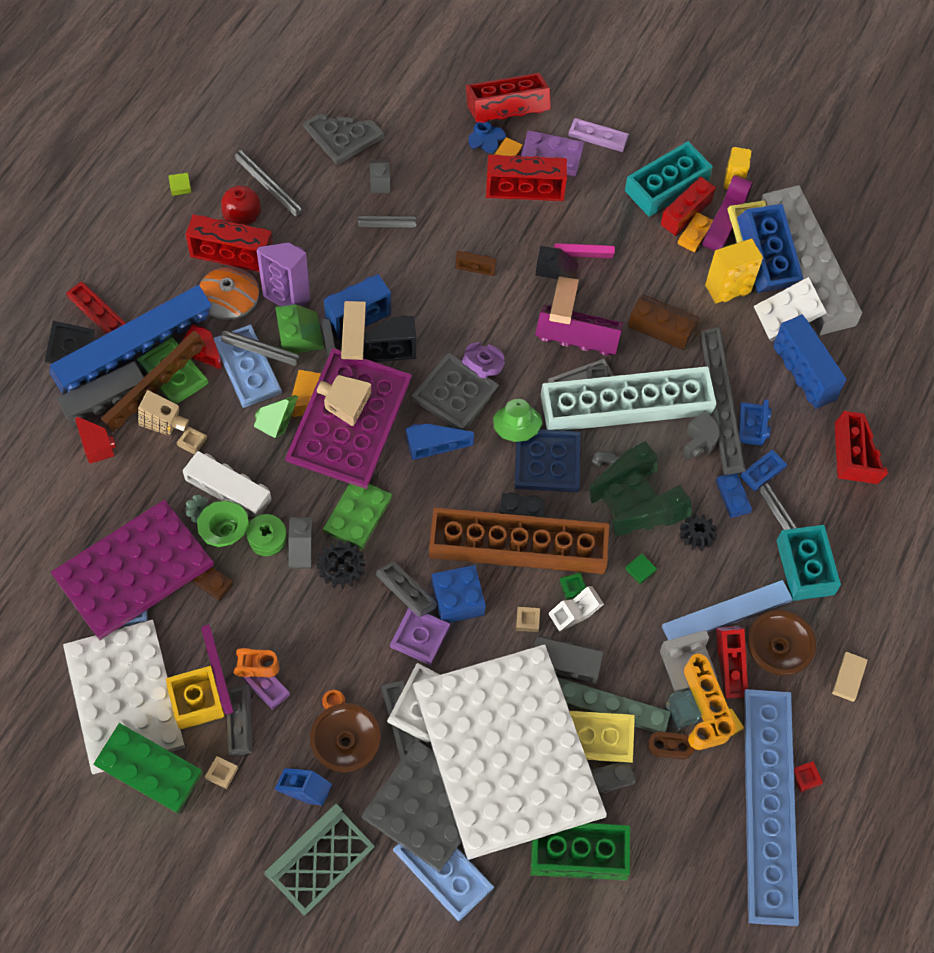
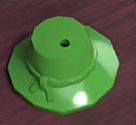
M522 399L509 401L506 407L498 410L493 417L494 430L503 439L513 442L531 439L538 434L542 426L541 415Z
M230 501L213 502L203 509L197 520L198 534L207 544L216 547L232 545L244 536L249 527L248 514L240 505Z

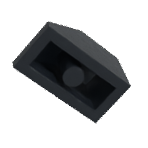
M540 245L535 276L557 280L559 276L576 279L578 263L561 249Z

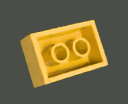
M753 239L715 250L705 283L715 304L722 301L728 302L734 297L746 296L752 292L763 259Z

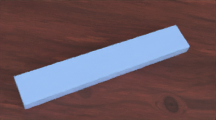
M783 580L664 623L662 629L668 640L704 630L709 633L716 630V627H725L790 603L792 597Z

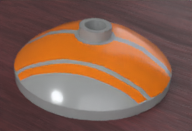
M232 266L221 267L208 273L200 282L201 289L212 305L209 315L218 319L232 320L243 317L256 306L259 299V286L256 279L242 268Z

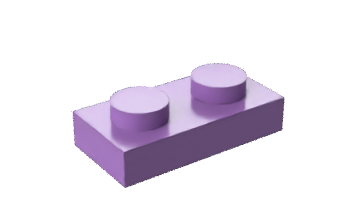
M242 677L272 710L290 696V692L275 677Z

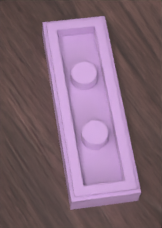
M574 118L568 136L623 152L629 134Z

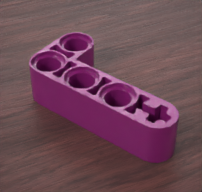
M737 175L733 176L726 197L702 244L703 247L713 251L725 247L733 231L727 208L747 202L753 184L752 181Z

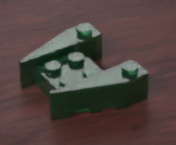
M646 441L628 449L589 486L590 502L593 504L603 499L616 518L612 519L615 536L630 534L632 530L645 528V530L654 529V526L665 524V526L673 525L692 515L691 499L680 485L658 496L644 478L658 471L657 455Z

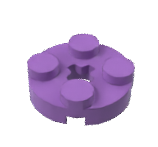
M474 342L467 346L462 362L476 372L480 378H488V376L497 375L502 371L505 357L498 348L490 344L487 347L480 346L481 342Z

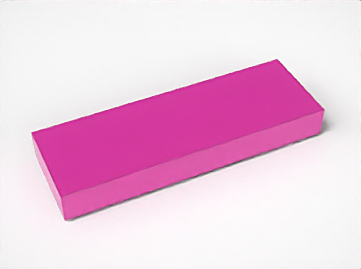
M554 244V248L561 249L569 257L613 258L615 254L614 246Z

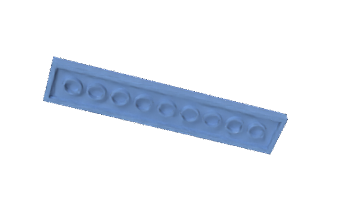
M745 689L744 730L748 923L798 926L791 692Z

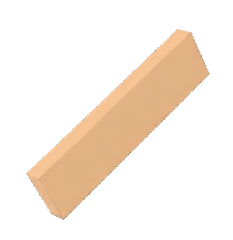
M559 276L550 313V321L570 324L579 282L578 279Z

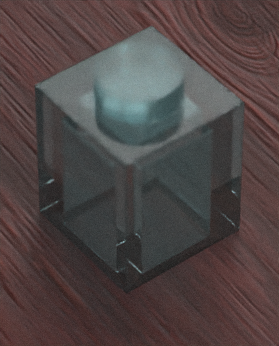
M681 690L676 691L669 696L666 707L671 712L670 716L677 730L699 721L702 714L690 690L685 692Z

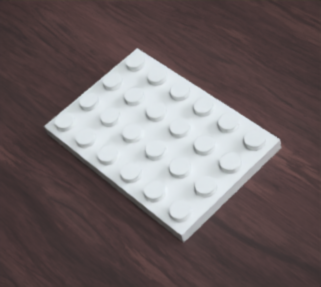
M153 620L117 629L100 641L95 635L63 644L92 774L104 772L93 764L118 723L123 724L170 752L185 748L182 732L175 721L165 680L168 676Z

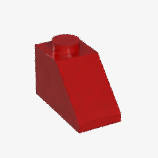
M192 324L184 339L195 330L205 342L202 350L192 358L221 369L220 355L212 333L205 327H198Z
M80 417L75 418L89 464L114 457L112 448H116L113 436H108L106 429Z

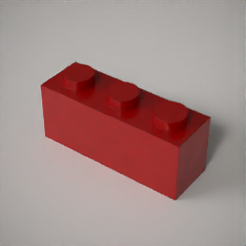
M699 177L664 210L661 226L674 236L678 235L691 222L697 212L701 213L712 202L716 187L703 177Z

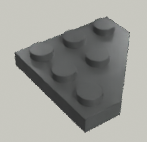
M318 114L303 123L304 129L336 165L384 139L382 130L370 120L358 122L354 121V118L338 117V119L327 118V115Z

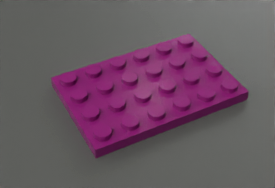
M332 348L285 460L286 462L367 489L412 375L364 358L363 360L342 359V351ZM340 375L371 384V395L354 426L346 423L325 408L324 400L326 396L317 393V388L321 381L332 385L336 377Z
M163 500L51 571V574L100 641L214 566V563L168 503Z

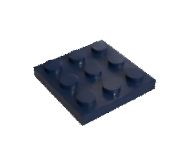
M539 430L538 434L531 439L516 442L514 489L579 493L581 432Z

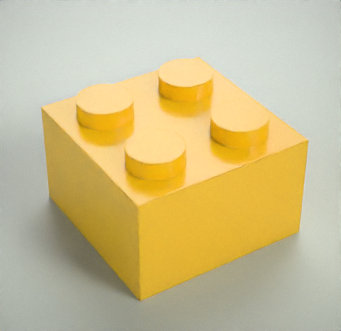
M211 666L165 678L175 721L180 730L225 717Z

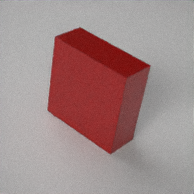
M813 761L794 768V781L799 792L822 785L823 781Z

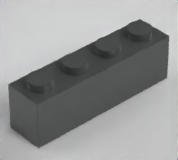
M132 362L58 397L57 400L72 428L77 425L75 421L77 417L89 420L95 416L103 415L114 407L144 377L136 363Z

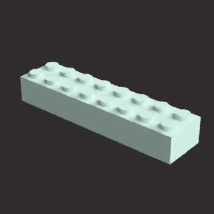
M708 366L544 383L540 394L546 430L557 431L696 417L705 411L712 415L716 406Z

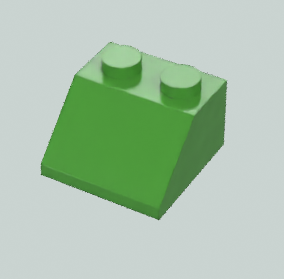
M297 304L275 307L282 349L294 353L324 349L317 312Z

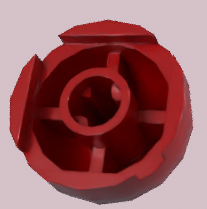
M233 186L224 193L221 199L222 215L226 221L229 220L236 224H251L256 220L258 214L260 215L261 213L260 199L256 192L248 186Z

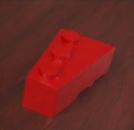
M844 411L834 422L838 479L878 484L888 474V470L882 465L880 460L881 453L874 445L872 440L874 436L866 416L863 413Z

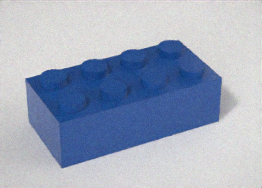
M783 204L746 209L737 217L743 241L753 239L763 256L755 280L757 293L786 289L804 280Z
M802 314L782 322L773 344L774 349L784 360L785 367L792 372L796 384L805 392L808 402L812 403L814 408L817 409L836 401L847 379L805 316Z

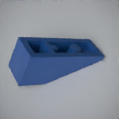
M414 424L409 428H405V439L412 460L474 445V433L471 431L432 424Z

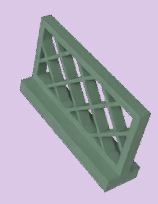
M337 804L326 812L264 873L304 916L375 847L342 812L343 810ZM340 820L348 826V836H334V826ZM331 830V836H324ZM351 830H352L357 836H351ZM320 839H331V853H317V842ZM334 839L348 840V853H334ZM351 840H361L367 848L361 854L351 853ZM314 846V853H307ZM303 856H313V870H299V860ZM331 856L330 870H316V857ZM334 857H347V868L344 871H333ZM351 857H357V858L351 863ZM296 863V870H289ZM285 873H296L295 887H285L279 879ZM299 873L313 874L312 888H298ZM316 874H330V884L326 888H316ZM333 874H340L335 880H333ZM289 891H295V897ZM298 891H312V902L306 908L298 902ZM315 891H322V892L315 898Z

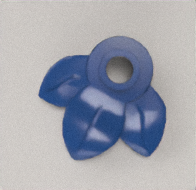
M477 122L474 125L473 133L469 135V146L471 149L481 147L487 153H495L498 148V141L505 139L506 135L501 128L492 127L489 122Z

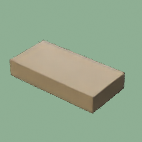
M845 652L832 694L854 702L867 659Z

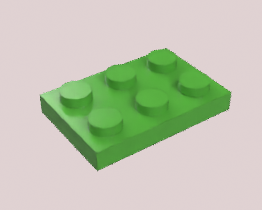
M171 337L137 359L139 365L148 374L178 346L177 342ZM190 359L185 367L179 369L172 376L171 380L163 384L159 389L169 401L178 404L209 383L207 378Z
M349 483L324 526L323 533L342 542H350L351 546L357 545L358 549L363 550L391 501L392 494L371 484L368 485L367 489Z

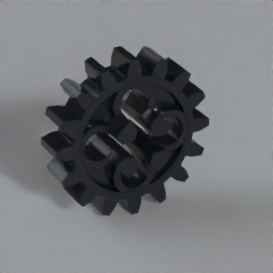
M338 541V546L329 543L330 549L323 548V555H318L319 563H317V569L320 570V578L325 577V584L331 581L333 588L340 584L341 588L344 589L346 583L352 587L353 580L359 582V574L365 573L363 568L365 560L362 559L363 552H358L357 545L351 548L350 542L342 545V542ZM345 567H346V570H347V571L353 570V572H352V573H347V572L345 571Z

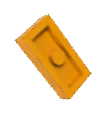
M697 212L679 238L678 244L695 253L704 240L713 220Z

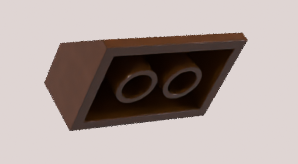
M643 294L638 298L630 314L628 327L684 350L700 317Z

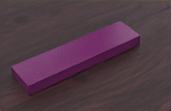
M208 624L202 626L201 630L223 712L228 715L234 712L211 627Z

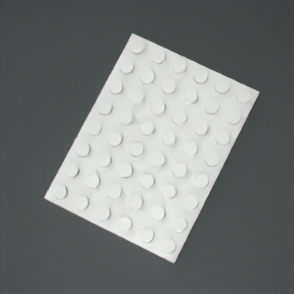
M545 645L413 683L467 860L606 817V811Z

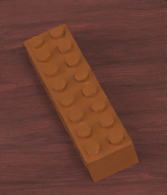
M433 507L429 558L605 574L608 559L609 523Z

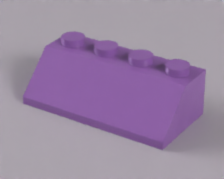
M290 243L259 247L257 249L263 297L278 306L297 304L304 307L311 299L306 252L301 247Z

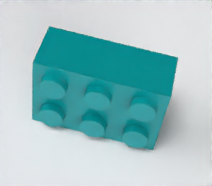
M818 525L782 530L776 542L792 601L835 595L841 583L825 526Z

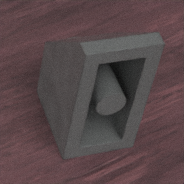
M370 159L371 193H390L389 159Z
M290 517L289 568L311 569L313 545L312 518Z

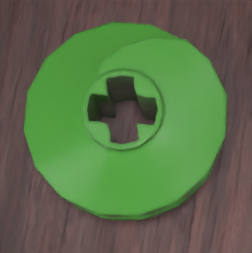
M263 514L256 516L250 521L249 527L246 530L247 540L251 549L257 555L272 556L280 552L287 541L284 523L273 515Z

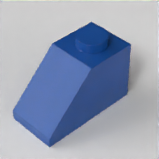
M284 768L275 790L307 804L323 806L328 798L332 783L314 771Z

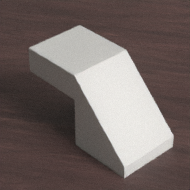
M588 586L573 600H563L548 614L559 632H562L589 618L604 604L593 586Z

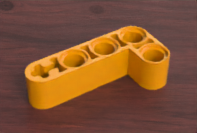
M700 653L694 654L684 666L683 671L704 722L696 725L689 734L688 741L694 749L703 750L726 743L734 734L736 726L708 658ZM701 685L706 686L709 691H705ZM710 706L715 707L717 712L712 711ZM718 727L725 729L726 734L722 733ZM697 733L703 734L706 740L701 739Z

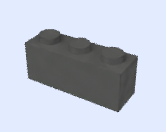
M547 636L536 637L534 647L546 646L556 676L596 685L603 652L598 651L595 647H579L573 642H557Z

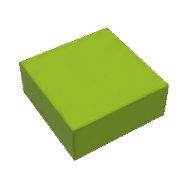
M188 173L168 175L172 196L191 193Z

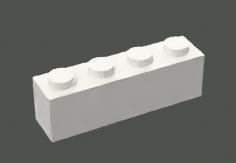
M197 451L183 469L184 478L187 482L221 501H230L240 505L252 519L262 515L272 501L270 491L265 485H258L252 482L247 475L234 472L229 465L218 463L207 453L202 454Z

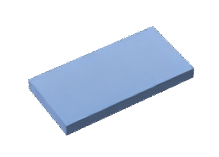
M251 325L232 331L233 333L259 341ZM221 336L213 338L220 359L243 408L282 394V389L266 356L221 341Z
M400 844L393 848V851L458 922L494 889V886L470 860H467V857L458 848L440 873Z

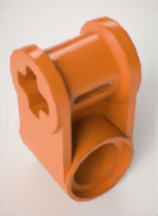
M248 648L236 650L238 660L237 667L234 668L235 675L239 677L270 678L279 672L280 665L273 651L252 650ZM273 661V664L271 666H263L265 662Z

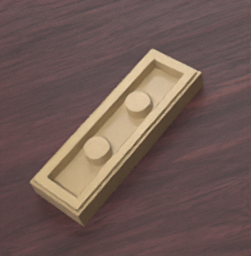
M344 302L342 359L363 360L366 302Z

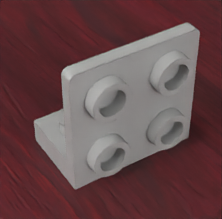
M706 630L663 642L660 654L675 692L690 689L683 670L694 654L700 653L708 658L715 677L718 679L706 649V644L709 640Z

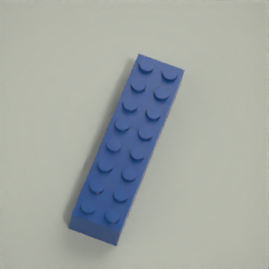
M197 285L52 363L49 368V374L62 395L66 392L68 393L79 388V385L85 382L90 383L98 379L97 376L103 372L108 374L117 368V364L121 362L126 364L132 361L137 353L145 354L153 349L154 344L158 342L162 344L170 339L172 334L176 332L181 334L189 329L188 326L195 322L197 325L205 321L212 305L200 285Z

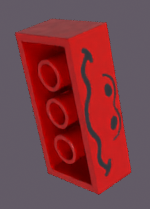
M540 73L466 85L467 107L476 122L485 123L492 119L502 120L510 116H524L527 113L533 112L542 113L545 110L551 109L550 88Z
M488 155L486 198L564 201L567 181V158Z
M193 214L185 233L190 257L260 272L257 249L262 246L273 245L272 232L265 228L236 224L223 219L209 218L204 215Z

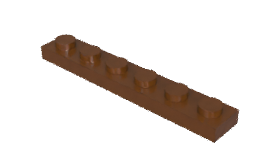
M194 330L101 418L113 432L121 427L127 418L138 411V407L147 390L156 394L163 384L168 383L179 369L185 367L187 362L202 350L205 342L201 336Z

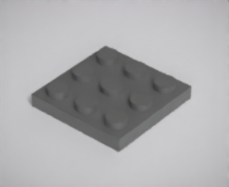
M448 353L413 393L411 400L455 429L465 430L499 390V384L489 378H480L476 372L464 365L461 360Z

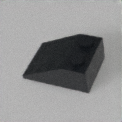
M402 315L393 317L365 332L363 358L373 362L416 359L414 316Z

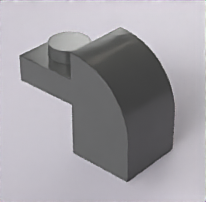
M706 411L690 421L687 433L693 440L685 445L682 456L688 461L693 457H699L704 451L708 455L714 451L719 438V427Z

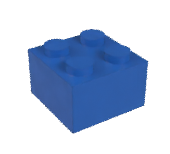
M475 565L432 574L431 585L435 601L437 602L440 620L451 623L485 616L486 605Z

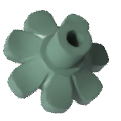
M193 495V500L186 502V514L188 517H191L192 522L197 523L203 509L208 506L206 505L208 503L206 497Z

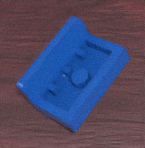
M764 400L762 405L741 402L738 426L741 443L763 446L765 439H769L771 426H767L772 413V408L768 407L769 400Z

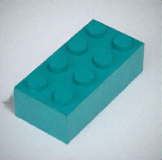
M687 141L627 176L625 192L650 217L672 204L699 177L709 181L713 166Z

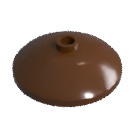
M774 610L762 614L754 621L748 633V648L755 662L766 671L777 675H793L804 670L812 661L816 652V639L809 624L800 616L789 611ZM775 646H780L782 651H778Z
M343 703L327 708L316 718L310 732V744L314 756L324 767L335 772L349 773L362 769L374 759L380 747L381 735L376 719L368 710L355 704ZM349 740L350 744L348 746L342 745V741Z

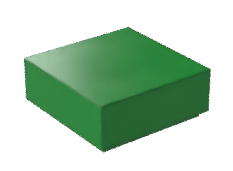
M641 554L629 563L625 570L641 585L657 571V568Z
M581 572L561 577L559 580L566 600L574 599L586 588Z

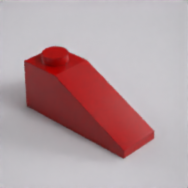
M739 626L716 627L717 651L725 698L744 697L745 689H748L745 629Z

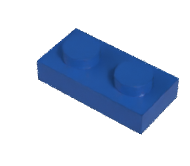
M771 450L746 469V472H742L740 477L754 491H757L762 485L783 471L787 464Z
M738 474L717 477L716 483L730 518L751 513L752 508Z

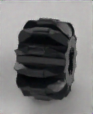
M696 513L693 514L692 518L687 516L684 523L680 526L682 531L680 538L685 539L684 546L691 544L692 550L697 546L701 551L704 550L705 546L711 547L712 541H715L717 537L715 533L717 526L712 525V518L706 520L705 514L699 518Z

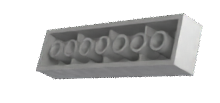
M800 186L763 194L761 201L765 200L766 206L783 204L803 279L810 278L827 312L813 320L819 336L857 326L862 311Z

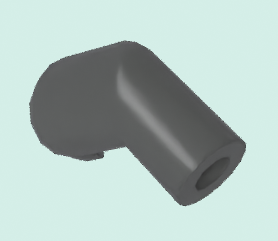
M598 451L592 459L596 466H602L603 462H606L618 471L625 464V462L611 452Z

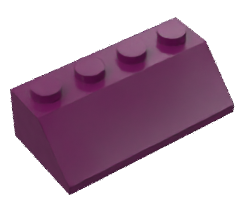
M544 304L539 315L535 336L540 337V340L545 342L555 340L559 341L560 345L568 347L576 345L580 346L579 349L584 351L594 349L606 356L616 355L624 322L572 311L570 324L549 320L552 306Z

